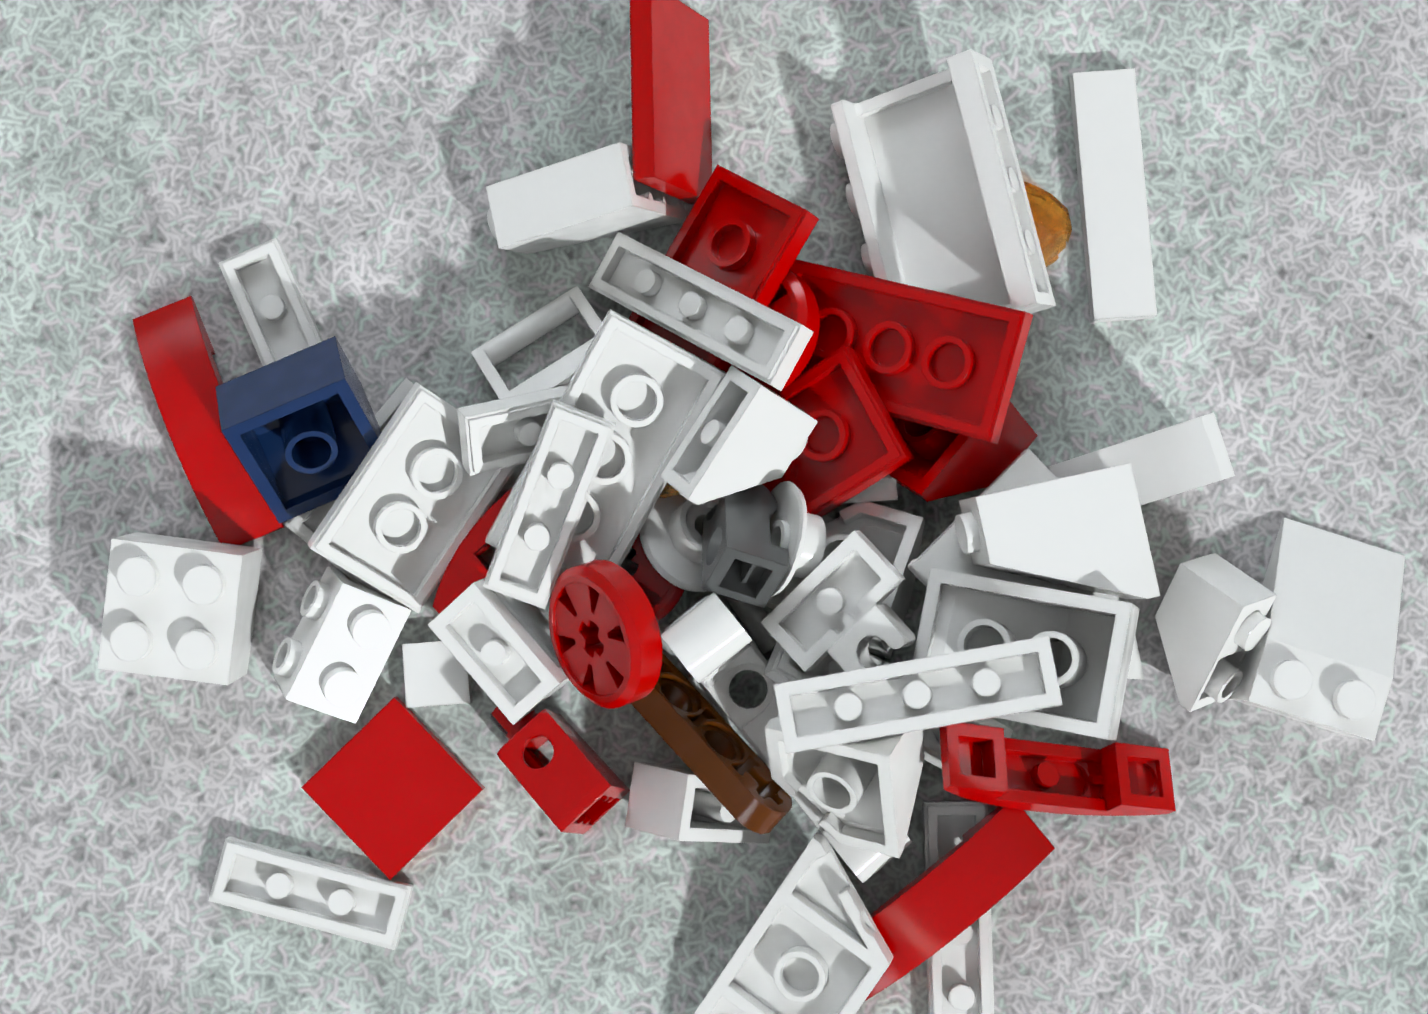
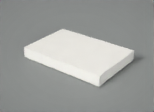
M415 382L307 544L311 550L419 614L441 581L459 545L472 527L490 508L518 465L470 476L462 463L457 408Z

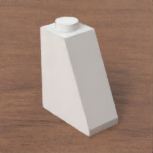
M621 142L486 186L490 205L487 212V221L492 235L497 240L498 249L523 254L616 236L617 232L627 234L681 223L687 218L682 200L634 180L632 146Z
M1214 412L1047 467L1057 478H1063L1131 463L1140 506L1235 476Z
M1131 463L959 500L962 514L955 516L956 535L962 552L964 554H971L972 563L975 566L1125 599H1149L1161 596Z

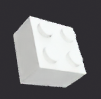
M141 532L112 538L98 669L229 685L246 675L254 629L263 548Z

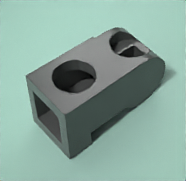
M760 484L721 497L718 504L705 516L702 535V589L762 608L766 606L790 568L788 549L771 544L770 519L776 511L777 503L773 494L764 485Z

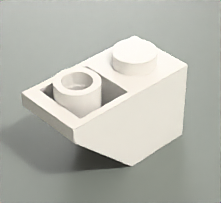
M1216 553L1180 563L1155 615L1179 704L1189 712L1216 701L1222 703L1235 692L1243 677V672L1239 670V667L1247 652L1257 646L1267 633L1270 619L1266 615L1277 596Z

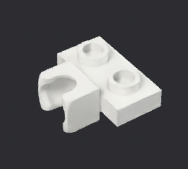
M854 530L760 622L804 672L814 669L828 654L845 672L878 666L870 657L868 650L869 642L874 636L880 637L893 649L911 646L916 641L911 629L887 604H882L905 578L860 530Z

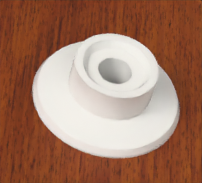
M790 481L779 483L771 491L777 503L776 511L770 519L771 544L788 549L790 568L772 596L784 590L792 577L804 580L820 564L826 544L824 520L819 515L807 513L806 501L802 491Z
M667 487L662 490L639 532L643 550L655 570L668 582L687 591L710 592L702 589L703 522L707 513L718 504L719 499L696 505L687 500L673 487Z

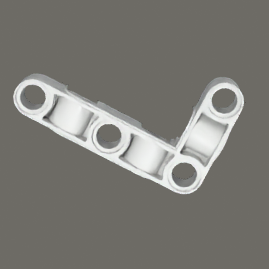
M713 592L670 624L664 630V633L661 634V637L698 683L701 682L770 768L764 727L770 719L779 716L774 684L780 683L763 675L768 661L752 643L748 633ZM744 670L758 672L766 682L767 691L764 699L753 707L738 705L733 701L729 693V685L732 678ZM799 790L792 795L862 883L866 882L895 858L838 843L819 825L824 815ZM908 835L904 850L913 843Z

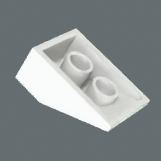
M1282 518L1262 584L1277 595L1266 615L1270 619V626L1263 639L1257 646L1248 651L1239 667V670L1243 672L1242 680L1229 699L1348 737L1375 741L1393 680L1405 556L1291 519Z
M930 568L913 660L1049 635L1063 705L996 718L1106 740H1117L1140 609L1133 603Z

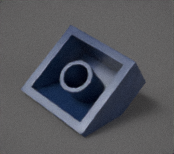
M335 336L215 387L221 431L279 523L336 500L382 433L363 386Z

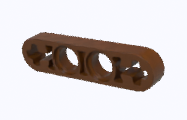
M662 653V667L656 686L646 697L631 704L740 824L755 833H770L792 808V798L771 778V771L768 766Z

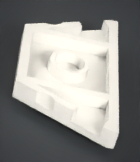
M817 832L694 1014L857 1013L889 967L894 956L829 841L823 834Z

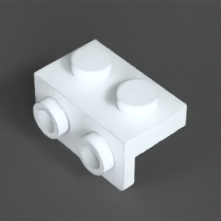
M328 566L321 580H314L307 588L300 608V613L303 617L293 637H287L282 641L273 660L274 680L285 699L356 724L411 609L390 596L349 581L340 570Z

